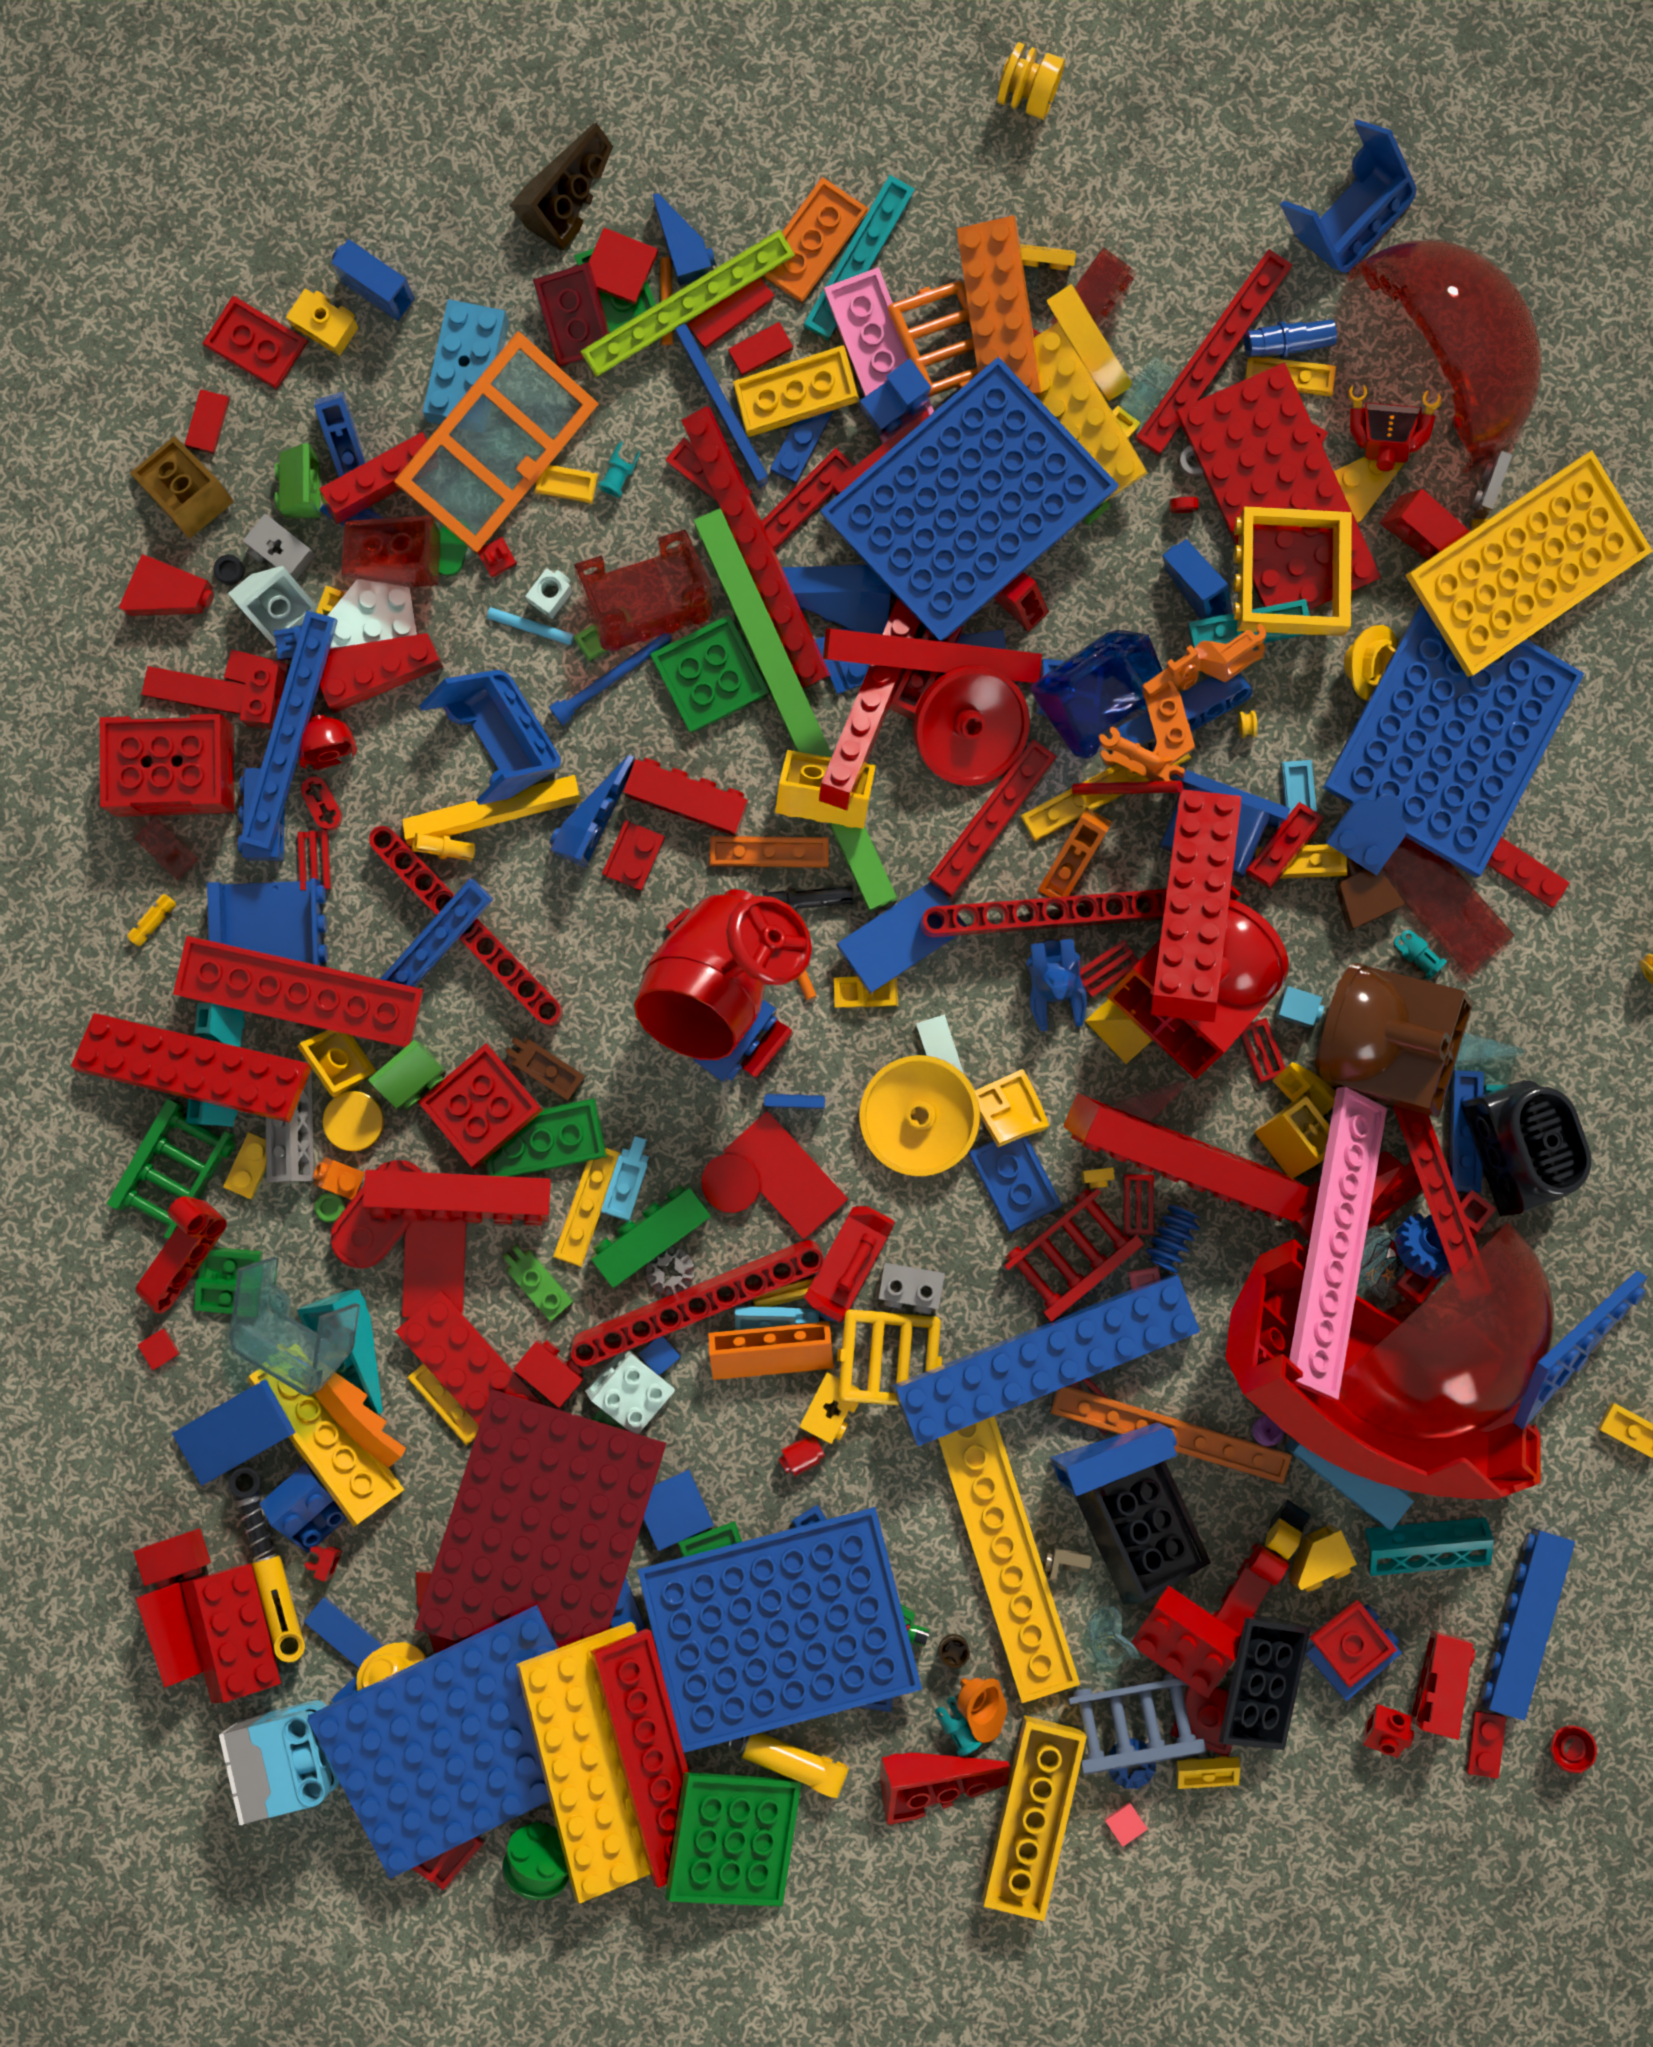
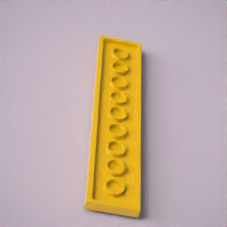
M995 1415L938 1438L1021 1702L1025 1703L1080 1685Z

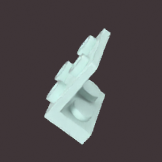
M631 1350L613 1356L585 1390L594 1404L627 1430L637 1434L642 1431L675 1391L669 1383L641 1362Z

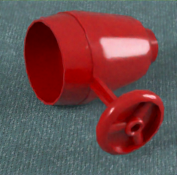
M739 889L728 890L724 895H712L701 900L662 943L657 952L653 954L643 972L634 1002L635 1015L643 1029L663 1046L684 1056L698 1060H719L730 1056L757 1019L761 1010L766 985H785L797 980L809 966L812 945L810 932L802 917L789 904L769 896H755Z

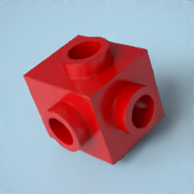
M1376 1704L1365 1723L1363 1745L1380 1751L1385 1755L1398 1758L1404 1748H1409L1414 1738V1731L1411 1730L1412 1716Z

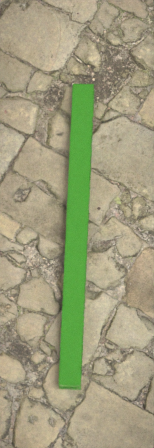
M721 508L694 519L696 531L709 559H711L710 562L733 612H735L734 615L781 718H783L782 721L797 752L832 758L830 748ZM829 823L869 913L895 902L897 896L865 826L864 829L857 827L849 828L844 825Z

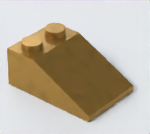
M175 436L130 472L138 484L189 539L235 502L219 480Z

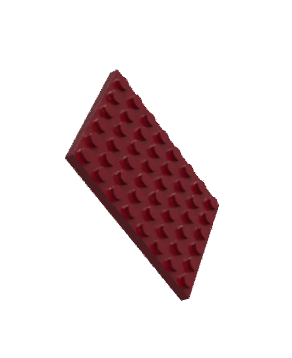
M491 1389L414 1629L455 1642H461L538 1605L558 1648L609 1630L667 1443Z

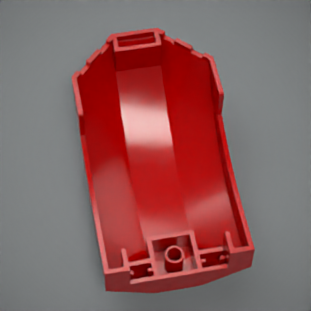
M1292 1239L1258 1257L1231 1310L1225 1358L1243 1395L1303 1447L1324 1460L1358 1476L1395 1488L1434 1496L1462 1499H1500L1541 1483V1435L1536 1424L1530 1426L1528 1423L1522 1430L1513 1423L1523 1399V1394L1518 1383L1512 1385L1505 1368L1510 1365L1505 1354L1472 1322L1466 1320L1432 1335L1399 1321L1356 1295L1339 1399L1328 1400L1291 1383L1303 1377V1372L1289 1358L1308 1251L1295 1239Z

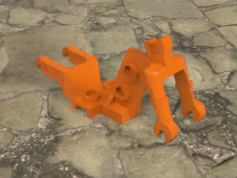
M1261 624L1257 625L1258 635H1255L1250 630H1246L1227 644L1201 641L1195 648L1192 645L1187 647L1186 655L1178 661L1174 662L1170 659L1165 670L1142 685L1143 698L1146 702L1157 742L1154 751L1151 752L1141 747V744H1135L1121 737L1118 729L1110 727L1112 738L1108 739L1105 735L1100 734L1099 741L1104 749L1112 750L1113 754H1108L1107 751L1101 750L1102 761L1107 765L1119 764L1129 769L1130 773H1137L1152 781H1172L1169 777L1173 774L1184 778L1185 769L1173 764L1194 750L1195 745L1179 691L1181 689L1183 691L1188 690L1196 683L1198 671L1227 682L1255 661L1262 659L1265 654L1263 642L1266 639V629Z

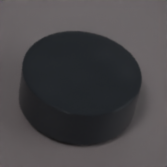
M223 555L214 564L213 570L216 578L225 585H234L244 576V565L234 555Z

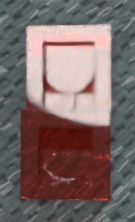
M156 817L133 838L177 881L198 860Z

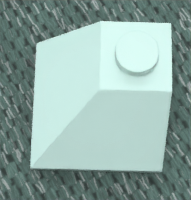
M283 566L251 574L228 593L274 647L276 646L274 630L303 624L306 610L316 613L318 608Z

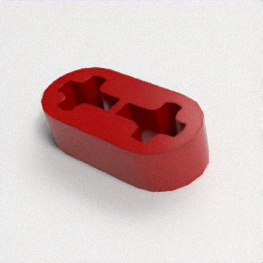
M319 777L307 778L301 785V794L315 822L324 830H335L342 823L343 815L329 786ZM314 783L318 787H323L319 791L322 798L320 802H318L315 796H308V792L311 791L310 785ZM324 805L331 813H336L332 817L334 822L331 824L327 821H321V818L324 817L321 807Z

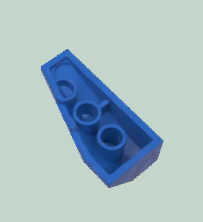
M628 755L563 822L561 829L556 828L549 842L552 845L551 851L554 854L584 868L587 867L626 785L635 762L633 756Z

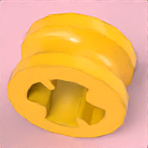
M1243 711L1239 712L1240 738H1246V735H1251L1252 738L1257 737L1258 727L1255 711H1250L1249 714H1244Z

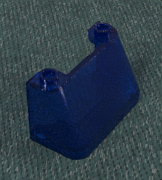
M1115 630L1104 634L1032 684L1031 691L1035 701L1073 755L1086 759L1098 752L1097 749L1101 746L1098 737L1100 734L1134 710H1147L1146 702L1143 698L1142 685L1163 670L1149 634Z

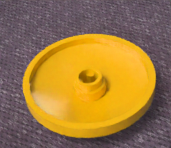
M915 1055L897 1059L876 1073L864 1091L859 1117L863 1138L870 1151L880 1162L902 1174L929 1176L950 1169L968 1154L979 1132L981 1111L977 1093L962 1071L943 1059Z

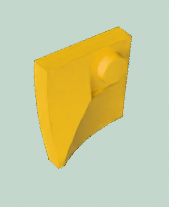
M1023 1069L975 1090L979 1099L981 1119L997 1147L1049 1128V1123L1041 1103Z

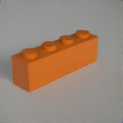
M829 1321L708 1333L713 1380L834 1369Z

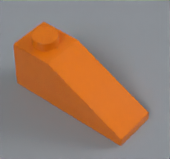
M1086 808L1038 888V891L1050 898L1069 896L1112 822Z

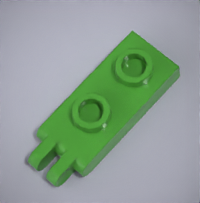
M516 1244L512 1247V1250L519 1257L516 1261L508 1252L503 1255V1258L510 1265L506 1270L551 1322L574 1301L529 1249L524 1253Z

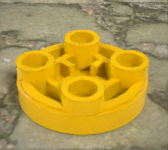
M348 1091L339 1094L328 1103L323 1114V1129L329 1141L336 1147L346 1151H362L372 1146L382 1135L384 1128L383 1111L378 1102L370 1095L358 1091Z

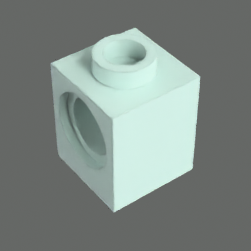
M546 568L525 597L528 603L550 619H553L573 592L569 585L571 580L558 570L553 573ZM550 586H555L559 588L557 595L552 598L545 597L544 591Z

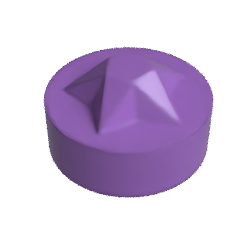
M1267 1415L1258 1418L1252 1426L1253 1436L1262 1446H1273L1284 1437L1285 1431Z

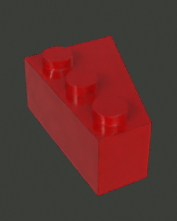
M1431 1630L1411 1714V1722L1422 1731L1459 1740L1465 1697L1468 1689L1469 1670L1475 1659V1649H1473L1472 1642Z

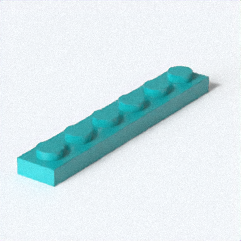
M892 175L888 176L825 287L870 271L915 191L913 187ZM823 289L803 327L829 341L837 325Z

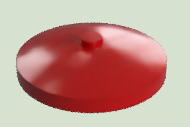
M965 666L949 671L938 678L926 690L917 706L913 723V736L917 752L924 764L932 772L948 782L964 786L990 782L1013 766L1026 745L1030 728L1028 705L1019 687L1007 676L994 669L984 666Z

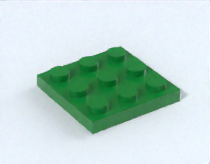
M730 614L650 654L690 734L770 695Z

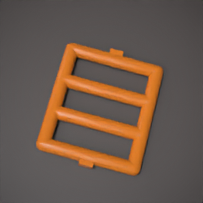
M957 280L932 290L930 286L920 289L917 295L888 306V313L908 359L910 358L931 386L928 397L956 387L960 390L978 374V369L975 367L932 383L925 369L927 366L974 350L973 337L922 356L919 355L913 341L968 321L971 327L965 283L962 280ZM954 294L957 295L963 310L908 329L902 315L903 312Z

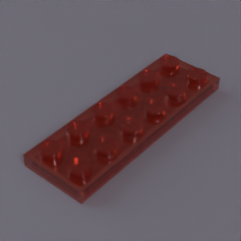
M1404 837L1382 867V872L1401 896L1405 905L1468 975L1514 936L1513 932L1450 862L1409 838Z

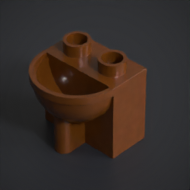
M1352 963L1340 979L1331 1001L1322 1039L1316 1053L1315 1069L1320 1071L1322 1080L1334 1090L1346 1086L1372 1101L1439 1118L1473 1002L1464 990L1368 967L1359 963Z

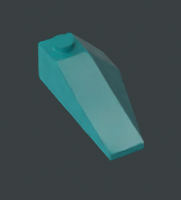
M360 1290L342 1291L297 1309L312 1344L316 1345L321 1342L329 1354V1357L324 1360L326 1365L330 1369L333 1367L343 1375L344 1379L366 1393L367 1397L363 1405L377 1415L381 1414L383 1408L371 1316L366 1307V1300L361 1295Z

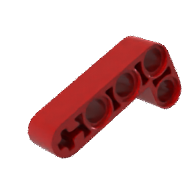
M182 1196L170 1205L168 1217L178 1227L136 1286V1294L157 1314L167 1311L174 1304L227 1227V1220L204 1200Z
M1258 1542L1253 1545L1254 1551L1250 1558H1245L1238 1570L1237 1575L1239 1577L1233 1586L1230 1584L1221 1599L1223 1604L1219 1611H1214L1213 1613L1215 1618L1240 1635L1242 1634L1245 1617H1253L1270 1586H1276L1281 1581L1289 1566L1287 1560Z

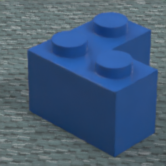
M909 358L886 375L885 381L881 386L860 400L859 409L879 436L886 431L888 434H891L902 426L903 422L901 420L907 415L911 414L914 417L926 408L927 405L925 403L929 400L928 396L931 386Z

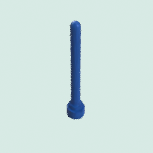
M669 633L661 634L568 701L564 699L561 702L559 700L549 706L550 711L558 718L561 726L572 720L571 716L575 714L574 710L650 658L651 653L667 646L672 641V636Z

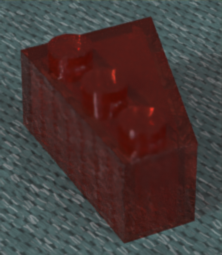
M1104 247L1075 287L1076 292L1096 325L1103 317L1107 318L1117 304L1115 301L1122 292L1125 293L1136 276V272ZM1055 316L1051 320L1053 325L1058 322Z

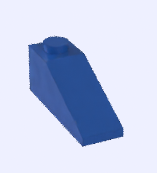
M659 193L653 194L654 205L679 286L694 282L712 271L711 266L716 265L712 248L706 249L703 238Z
M344 391L316 399L314 407L338 476L341 477L366 463L354 420Z

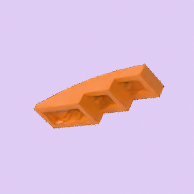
M319 1360L305 1372L303 1377L320 1403L340 1427L364 1450L387 1468L402 1457L406 1447L382 1431L387 1421L363 1405L367 1397L366 1393Z

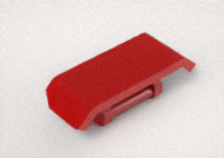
M868 1206L852 1207L824 1259L822 1268L817 1272L804 1296L812 1308L838 1322H843L845 1312L850 1309L894 1227V1220Z

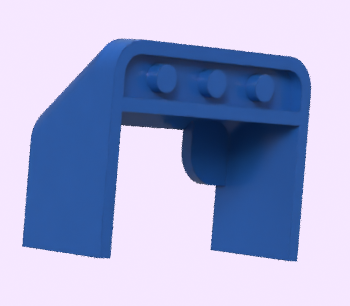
M1357 120L1354 123L1363 143L1362 148L1356 153L1352 161V170L1356 180L1320 218L1317 212L1285 200L1280 204L1295 236L1331 268L1343 273L1353 269L1411 205L1416 195L1415 182L1392 131L1361 120Z
M493 670L445 678L419 705L422 711L443 707L452 722L460 725L471 724L499 769L490 776V786L476 799L478 805L512 798L550 775L560 766L561 759L514 680L504 671Z

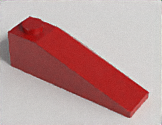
M915 1752L895 1753L882 1757L879 1777L886 1824L891 1825L925 1817L924 1808L936 1803H941L943 1809L953 1806L952 1801L965 1792L968 1797L974 1798L1007 1785L1010 1770L1009 1762Z

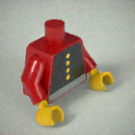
M1353 385L1348 392V397L1353 402V408H1350V433L1357 445L1365 449V458L1377 460L1376 467L1380 471H1391L1394 468L1395 462H1407L1411 453L1417 452L1429 441L1436 415H1433L1434 410L1440 407L1442 403L1440 393H1438L1437 401L1433 404L1427 403L1429 390L1424 393L1423 402L1426 408L1423 413L1422 407L1365 402V407H1362V401L1367 395L1366 386L1363 385V396L1359 398L1353 395Z

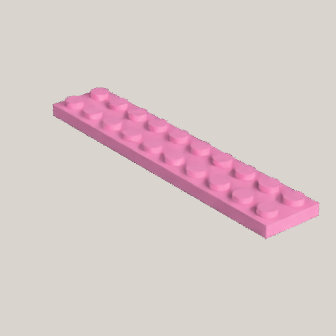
M1346 1086L1336 1089L1289 1358L1303 1372L1302 1378L1291 1383L1328 1400L1339 1399L1387 1108Z

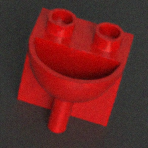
M1229 899L1214 1022L1151 1015L1160 939L1106 996L1195 1080L1228 1050L1280 990L1288 976L1289 961L1287 952L1275 929L1259 913L1232 899Z

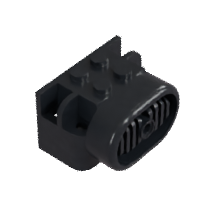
M1522 1080L1460 1102L1500 1217L1522 1214L1561 1200L1563 1197L1578 1190L1587 1180L1592 1164L1591 1151L1573 1103L1559 1090L1551 1087H1540L1533 1081Z

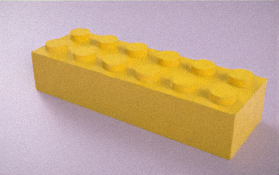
M1024 1715L983 1890L982 1901L984 1907L1045 1922L1087 1738L1083 1729Z

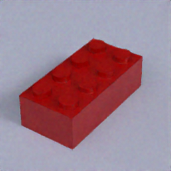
M251 1563L234 1566L182 1582V1589L210 1702L225 1703L281 1684Z

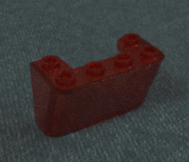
M686 529L659 537L658 557L605 573L602 555L574 564L578 585L600 645L604 650L617 651L637 642L648 641L663 633H674L692 623L702 624L708 619L712 612L711 582ZM680 541L676 547L667 548L670 543ZM592 567H596V568H597V569H596L593 573H591V574H588V575H585V574H584V571L587 570V569H589V568H592Z

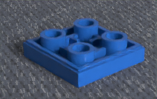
M690 1469L653 1486L645 1511L644 1521L658 1551L714 1526Z

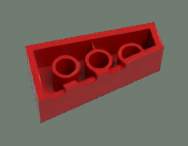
M428 633L332 648L329 650L319 685L329 708L334 713H337L443 667V664Z

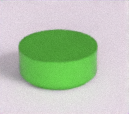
M324 1193L315 1202L317 1217L327 1223L335 1222L346 1208L344 1199L336 1193Z

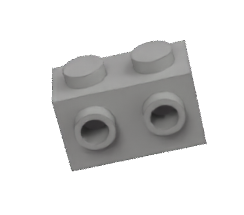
M884 1263L878 1299L884 1300L883 1306L901 1309L902 1303L914 1305L913 1311L931 1314L932 1308L939 1309L945 1273ZM895 1280L901 1283V1289L898 1292H893L890 1289V1284ZM923 1286H929L931 1289V1294L928 1297H922L920 1294Z

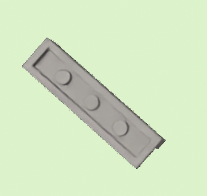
M311 1071L299 1099L301 1102V1112L299 1113L296 1106L290 1123L266 1117L267 1182L314 1181ZM299 1129H300V1131L302 1132V1141H301V1143H300L299 1140H298V1131H299ZM299 1160L303 1163V1175H299Z

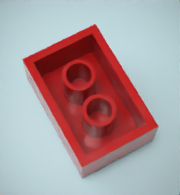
M1168 1585L1130 1645L1208 1699L1235 1661L1241 1635Z

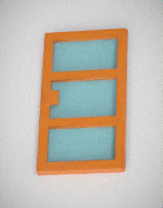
M517 331L394 480V483L474 553H477L599 403L522 333Z

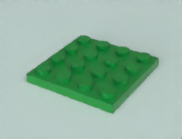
M684 1772L665 1899L669 1902L783 1907L802 1782L784 1778Z

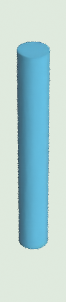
M490 607L487 613V619L567 645H571L574 638L572 633Z

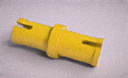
M415 833L412 841V851L437 855L439 859L450 857L472 862L475 855V844L451 840L449 836L442 835L440 838Z

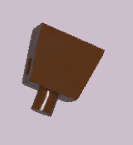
M1347 859V879L1336 884L1335 890L1349 932L1405 905L1403 899L1382 870L1376 876L1367 869L1363 871L1361 866L1352 859Z

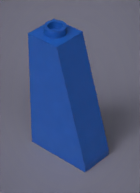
M1157 1422L1052 1456L1050 1459L1060 1486L1073 1495L1078 1496L1177 1456L1174 1449L1177 1441L1170 1428Z

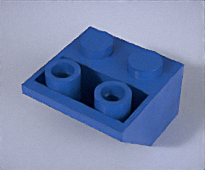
M306 1462L259 1503L270 1525L307 1553L310 1552L311 1547L317 1546L347 1519Z

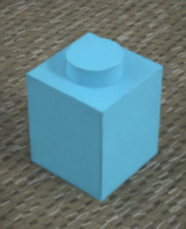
M1287 986L1282 991L1275 1017L1310 1028L1314 1025V1022L1319 1023L1324 1010V1006L1320 1005L1322 997Z

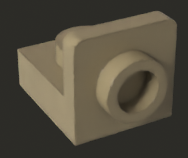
M1053 1547L1052 1554H1046L1044 1571L1049 1572V1580L1056 1581L1059 1563L1064 1564L1063 1569L1081 1573L1082 1568L1090 1569L1092 1557L1087 1553Z

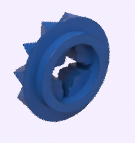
M1129 1738L1130 1744L1134 1746L1135 1751L1147 1749L1145 1742ZM1118 1743L1111 1748L1108 1756L1117 1754ZM1156 1762L1141 1765L1144 1769L1140 1767L1139 1769L1134 1768L1130 1772L1129 1777L1128 1767L1108 1772L1113 1781L1125 1789H1139L1150 1782V1779L1156 1772Z

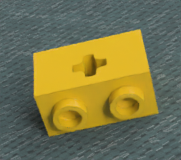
M827 1371L799 1427L832 1444L834 1438L841 1440L848 1426L844 1419L848 1411L855 1412L859 1403L841 1401L838 1397L840 1378ZM851 1384V1390L860 1389L859 1387ZM835 1400L838 1402L837 1408L841 1412L839 1415L834 1413L829 1417L826 1415L827 1409L824 1405L825 1403L831 1404Z

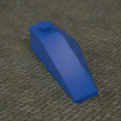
M867 565L782 567L801 610H809L821 615L823 620L841 624L847 627L848 631L883 634L888 622L892 592Z

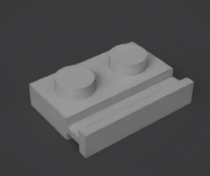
M1501 451L1492 463H1486L1480 478L1485 481L1482 491L1477 489L1471 502V506L1475 508L1472 517L1485 519L1490 511L1493 510L1512 454Z

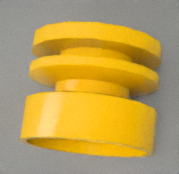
M1018 42L1004 65L999 81L997 103L1005 105L1012 93V109H1016L1022 98L1027 99L1026 114L1045 120L1051 107L1048 101L1052 102L1066 59L1046 53L1041 63L1037 64L1035 63L1037 48L1032 47L1027 58L1024 59L1026 44Z

